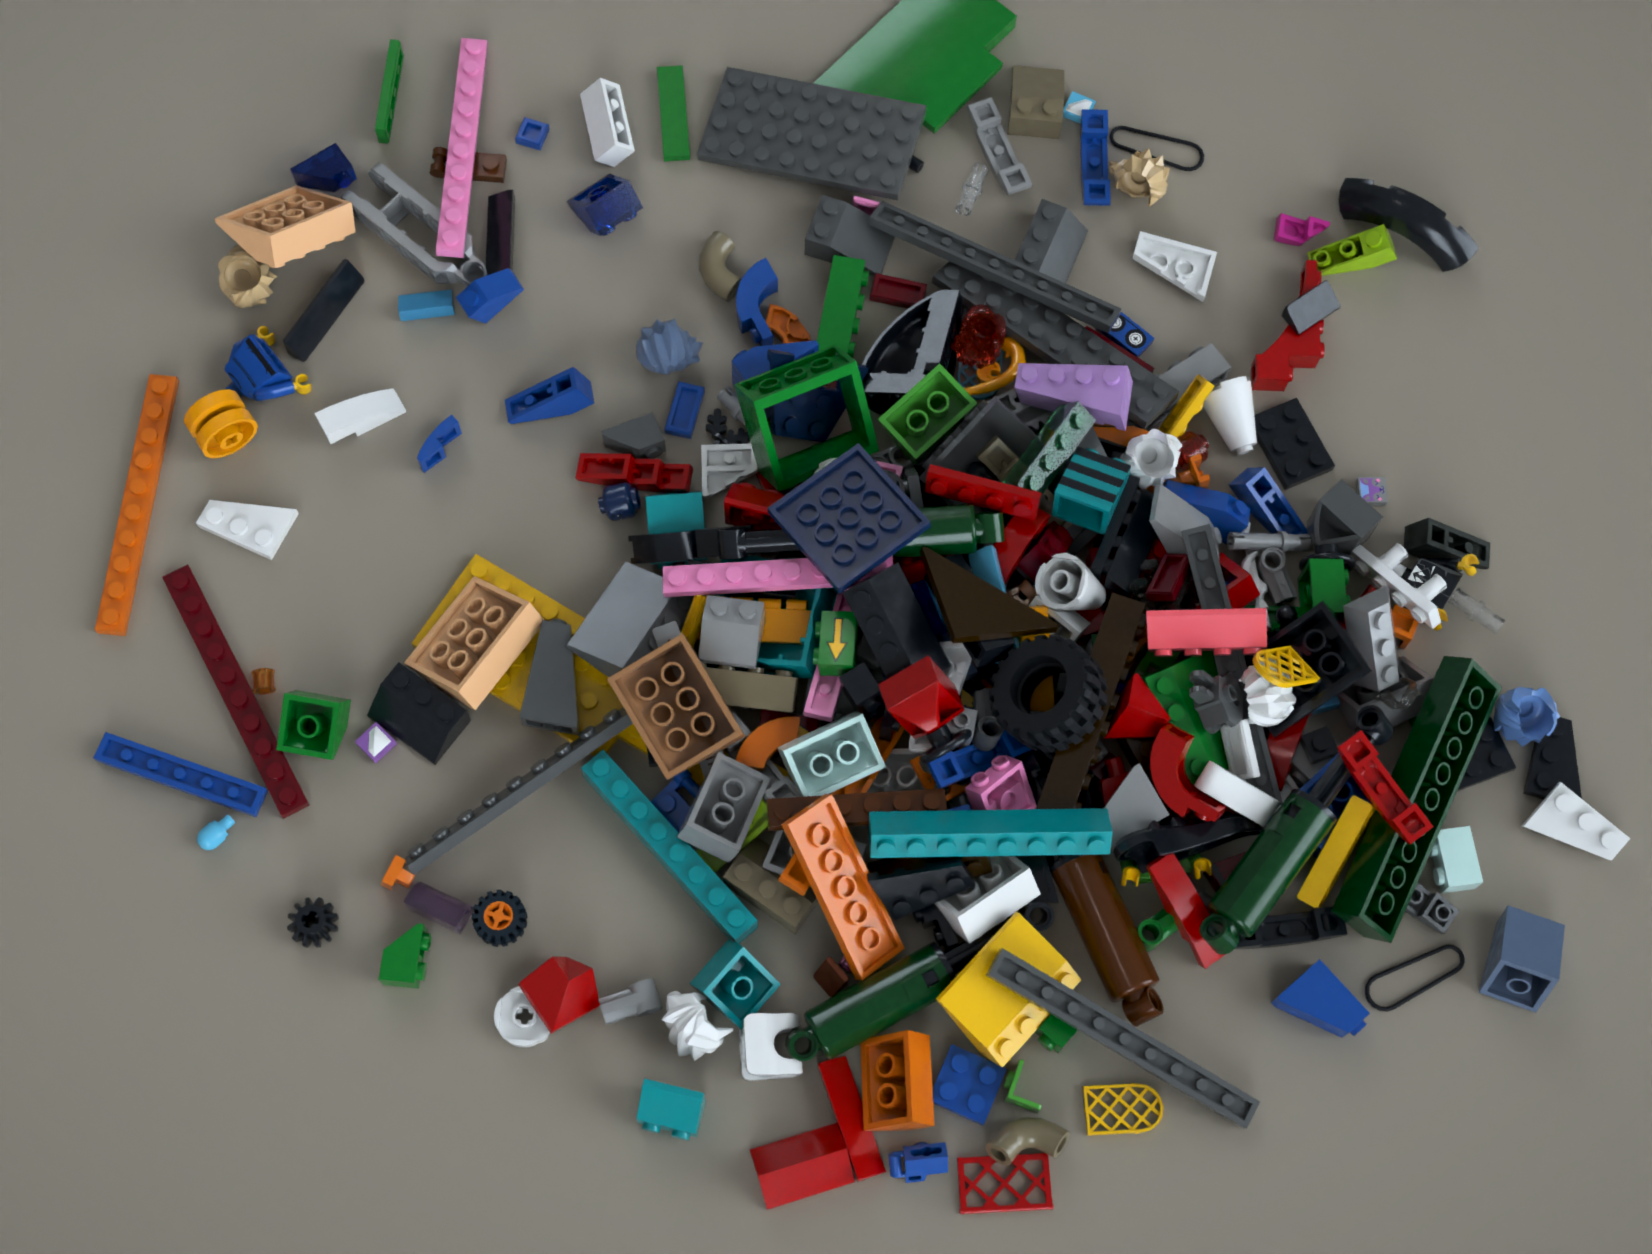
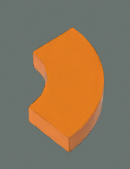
M769 304L765 322L772 334L782 344L811 341L808 331L798 320V317L780 306Z
M800 717L777 718L756 728L741 745L736 761L754 770L764 771L767 761L774 753L778 752L777 747L798 738Z

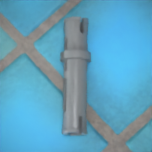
M1278 531L1274 534L1229 532L1227 544H1232L1228 545L1229 550H1266L1267 548L1275 547L1283 553H1286V551L1308 552L1311 547V539H1309V534H1288L1286 531Z

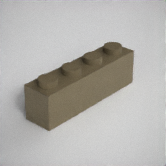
M702 663L727 705L795 713L799 679L792 677L793 672L775 670V675L764 674V668H747V671L743 672L735 671L734 666L718 665L717 669L708 668L707 663Z

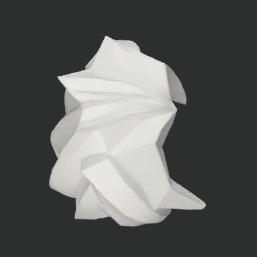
M1155 428L1151 429L1147 434L1132 438L1120 459L1126 464L1131 465L1129 475L1140 478L1139 487L1142 490L1147 489L1151 485L1162 484L1164 486L1165 479L1176 478L1175 467L1178 464L1181 453L1179 450L1182 444L1175 436L1164 434Z
M1269 658V661L1276 664L1275 660ZM1254 665L1249 666L1243 672L1239 682L1245 683L1246 701L1250 704L1248 707L1249 724L1267 727L1278 725L1285 720L1294 710L1293 704L1296 703V697L1292 693L1293 688H1282L1270 683L1258 673ZM1270 666L1271 670L1277 672V669ZM1282 672L1283 676L1290 679L1289 675Z
M678 991L669 993L666 1002L667 1013L661 1019L665 1021L666 1026L670 1030L669 1041L673 1045H677L679 1057L691 1055L694 1061L705 1053L714 1052L723 1043V1037L733 1031V1028H715L707 1020L705 1005L701 1004V1001L705 1000L706 997L700 993L681 994Z

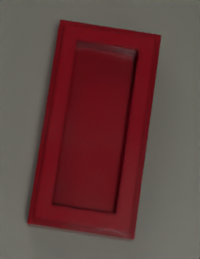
M875 273L869 300L908 309L925 298L927 284Z
M1164 554L1145 593L1148 601H1175L1190 570L1187 554Z

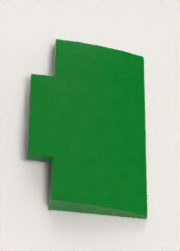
M901 0L824 72L814 84L926 105L927 112L922 125L935 134L1002 69L1003 62L992 55L990 51L1015 28L1017 15L997 0Z

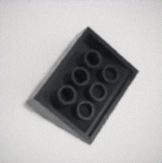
M1323 601L1267 640V649L1291 646L1320 677L1316 683L1292 687V693L1296 697V703L1293 704L1294 710L1278 725L1267 726L1273 737H1277L1372 671L1336 614ZM1245 655L1248 669L1249 666L1254 665L1252 661L1254 655ZM1280 656L1282 660L1288 662V659ZM1293 662L1294 666L1300 668V665ZM1281 664V667L1289 670V667ZM1293 670L1295 674L1301 676V673Z

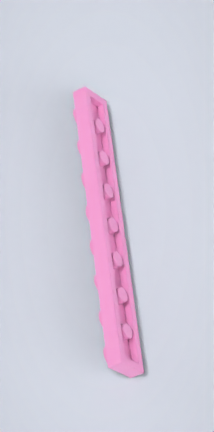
M893 555L857 582L893 565ZM808 558L663 566L664 597L833 588Z

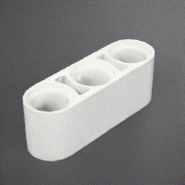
M1210 760L1194 784L1199 790L1263 827H1266L1281 803Z

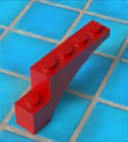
M1306 260L1301 270L1299 297L1321 283L1322 274L1321 271H1317V260ZM1321 320L1299 336L1288 325L1281 336L1264 353L1256 354L1251 364L1252 390L1284 391L1288 382H1292L1293 368H1316L1319 360L1323 359L1325 352L1324 342H1320L1324 321Z

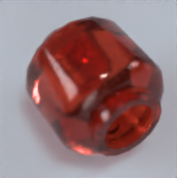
M1187 431L1177 438L1181 442L1182 447L1179 450L1181 453L1175 469L1186 471L1189 458L1197 454L1202 456L1201 464L1207 460L1209 443L1202 434L1198 435L1193 431Z

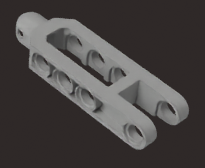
M377 163L368 171L372 181L392 198L380 211L365 198L363 200L350 189L340 197V199L352 202L353 216L437 284L460 282L467 287L474 280L487 276L485 265L475 257L472 236L468 232H466L464 258L455 266L452 262H438L427 253L423 245L420 247L408 237L407 232L396 228L411 213L438 235L440 210L383 164Z

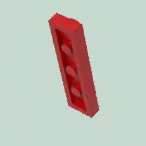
M930 464L927 472L924 491L929 494L1033 521L1036 519L1041 498V492Z

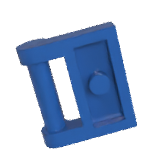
M688 769L676 775L651 801L678 833L691 807L678 790L684 786L695 798L700 789V786L691 778L692 774Z

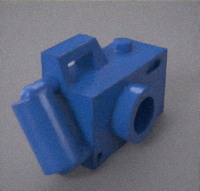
M918 1142L913 1146H904L903 1151H894L888 1154L890 1176L894 1178L905 1177L906 1183L924 1181L926 1176L930 1174L948 1173V1154L945 1142L933 1144ZM901 1157H903L905 1171H902Z

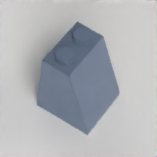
M1508 905L1496 923L1479 993L1536 1013L1560 978L1565 925Z

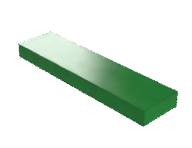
M390 39L375 124L378 141L384 144H388L390 141L404 58L401 42Z
M683 65L657 67L664 162L690 160Z

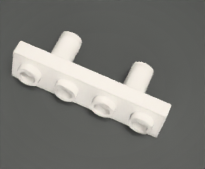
M1396 543L1394 547L1381 557H1375L1362 545H1358L1352 550L1356 562V571L1363 577L1367 575L1371 578L1378 589L1383 586L1389 587V594L1393 601L1399 607L1403 608L1405 606L1409 609L1416 621L1421 624L1424 622L1432 629L1441 623L1438 608L1431 602L1435 596L1447 588L1446 582L1440 575L1434 574L1432 578L1417 589L1392 570L1400 562L1408 558V553L1401 544Z

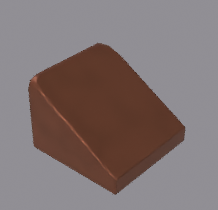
M832 957L826 958L813 975L814 979L829 997L835 996L848 985L849 977Z

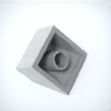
M707 595L701 624L698 657L702 663L756 669L765 625L764 602Z

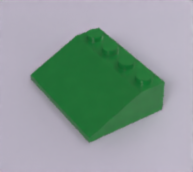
M1202 651V656H1190L1141 677L1171 718L1168 723L1195 736L1185 757V771L1193 785L1209 760L1226 770L1229 769L1220 729L1214 734H1210L1204 729L1199 713L1194 709L1193 698L1189 696V689L1194 686L1190 681V673L1193 670H1204V672L1212 677L1218 676L1212 651Z

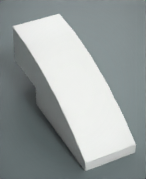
M394 388L356 396L331 405L314 414L329 443L333 444L353 433H356L358 437L406 413V409Z

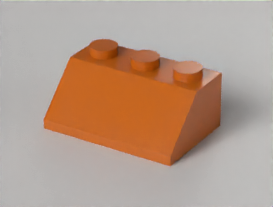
M904 1030L871 1037L860 1043L864 1131H910L934 1126L930 1035Z

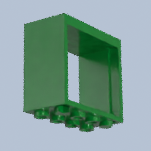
M837 345L827 347L734 384L759 473L777 491L793 489L796 484L804 482L813 476L814 472L819 468V463L830 458H838L858 443L870 456L879 451L857 361ZM839 379L852 430L778 460L764 409Z

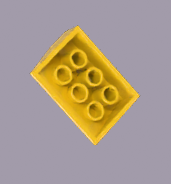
M1015 912L936 998L980 1054L1002 1068L1050 1016V1013L986 976L999 949L1007 950L1072 990L1081 981L1067 960L1018 912Z

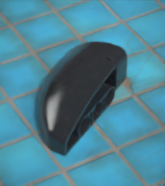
M939 290L905 310L880 334L862 365L869 368L862 381L869 410L883 415L939 363L954 378L963 312L960 290Z

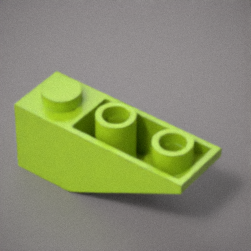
M1384 224L1307 252L1309 260H1317V271H1321L1322 276L1371 269L1398 259L1391 235Z

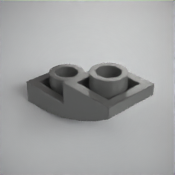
M1417 883L1405 912L1440 934H1445L1459 910L1440 894L1430 893L1421 884Z

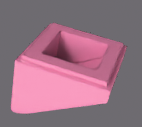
M854 196L853 206L870 216L881 203L860 196Z

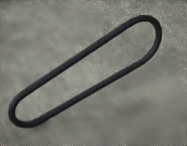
M1117 126L1110 132L1109 138L1114 146L1135 153L1137 150L1118 144L1114 140L1113 135L1117 130H1127L1196 148L1200 153V161L1193 167H1184L1164 160V164L1183 171L1196 170L1204 162L1203 150L1193 142L1127 126Z
M1448 944L1371 977L1365 986L1367 1001L1379 1011L1387 1012L1394 1010L1460 971L1465 963L1464 954L1458 947ZM1446 949H1453L1460 956V964L1455 969L1392 1006L1382 1007L1375 1004L1371 999L1369 993L1372 982L1380 977Z

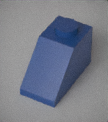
M507 268L474 280L456 298L469 318L486 324L517 297L524 288L513 271Z

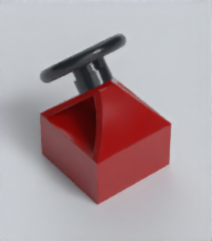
M929 655L878 684L888 712L914 739L926 735L932 747L920 756L921 763L927 764L944 756L972 736L970 729H964L953 735L951 734L946 723L962 713L964 707L955 684Z

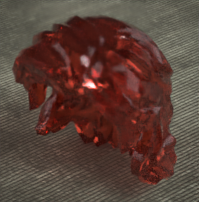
M983 304L970 308L963 318L961 334L956 335L954 343L951 344V349L957 353V361L962 362L963 365L968 364L969 367H973L976 364V368L979 369L994 364L996 358L1001 354V347L1006 337V323L1003 316L998 313L995 314L988 306Z

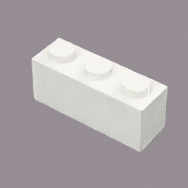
M599 78L580 94L594 160L615 167L635 152L620 85Z

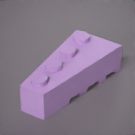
M1018 363L1014 388L1022 404L1052 412L1057 410L1067 413V416L1078 418L1079 416L1091 419L1093 423L1101 425L1106 423L1116 426V429L1126 431L1133 385L1128 366Z

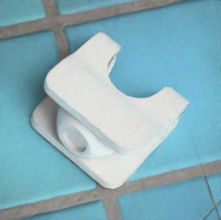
M752 1013L744 1018L743 1029L739 1028L741 1074L745 1080L793 1078L803 1073L801 1061L783 1058L774 1047L776 1035L789 1033L800 1026L797 1014Z

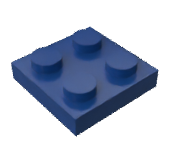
M951 1044L933 1087V1104L984 1126L1007 1068H1002L985 1058Z

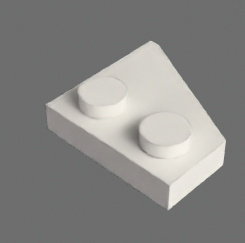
M751 443L701 445L703 499H708L731 487L733 483L737 484L757 473V463Z

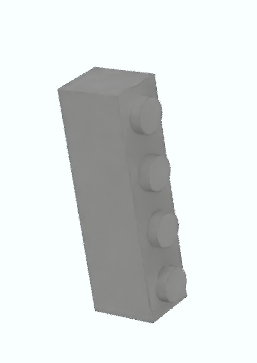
M1212 343L1204 348L1202 346L1197 347L1184 361H1175L1169 366L1168 371L1162 375L1159 373L1155 374L1178 390L1179 393L1177 399L1147 428L1150 429L1168 416L1198 374L1214 386L1227 379L1231 366Z

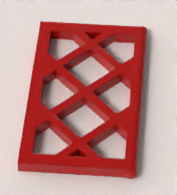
M1048 1154L1017 1155L1012 1161L1015 1168L1005 1180L991 1169L994 1163H998L991 1156L957 1158L960 1214L1051 1210L1054 1208L1051 1195ZM1042 1160L1043 1171L1037 1178L1023 1167L1026 1161ZM964 1164H979L984 1168L973 1182L964 1175ZM1019 1170L1033 1182L1022 1196L1008 1184ZM986 1172L1001 1184L991 1197L986 1195L976 1185ZM965 1182L969 1185V1187L966 1190ZM1035 1186L1045 1193V1203L1030 1204L1025 1198ZM1004 1187L1018 1199L1014 1205L1002 1206L997 1205L993 1200ZM972 1189L986 1201L982 1207H967L966 1196Z

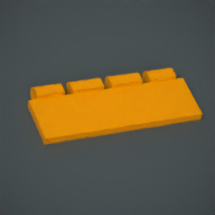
M730 596V598L744 599V600H752V601H753V597H733V596ZM758 598V601L764 602L765 625L761 643L803 645L800 639L801 637L806 638L811 610H807V600L787 599L786 609H781L782 599ZM701 628L696 640H700Z

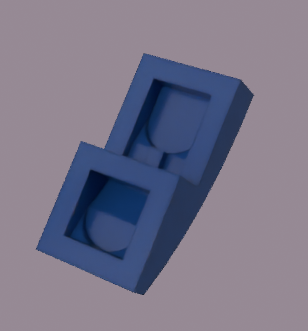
M450 415L435 428L420 449L417 460L424 473L446 458L443 447L462 434L459 422L453 415Z

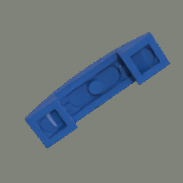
M1082 109L1080 169L1084 205L1110 206L1111 204L1107 153L1108 110Z
M1003 730L998 743L990 751H981L972 744L955 752L951 751L927 763V766L938 788L941 789L967 780L978 772H985L992 766L991 761L997 756L1007 755L1017 758L1032 749L1021 744L1007 731Z

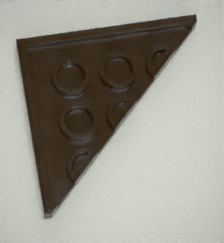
M928 547L921 548L920 556L952 644L1056 633L1059 626L1053 620Z

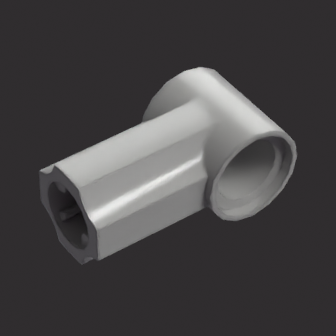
M1275 547L1267 548L1256 560L1258 576L1267 584V592L1273 606H1281L1295 600L1298 596L1285 567V555L1280 549ZM1264 559L1271 560L1275 564V568L1267 566Z
M654 979L636 982L630 985L627 990L598 999L606 1025L635 1015L638 1017L646 1016L663 1008Z

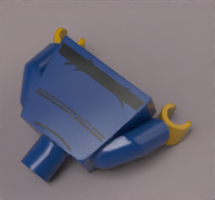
M260 326L257 330L258 335L250 334L233 345L229 362L225 366V372L233 382L225 389L236 391L239 397L244 395L255 401H264L293 394L295 390L303 395L310 393L312 390V384L300 385V383L308 381V377L305 374H299L296 376L295 382L291 381L293 376L269 347L275 343V335L273 332L269 334L268 327Z

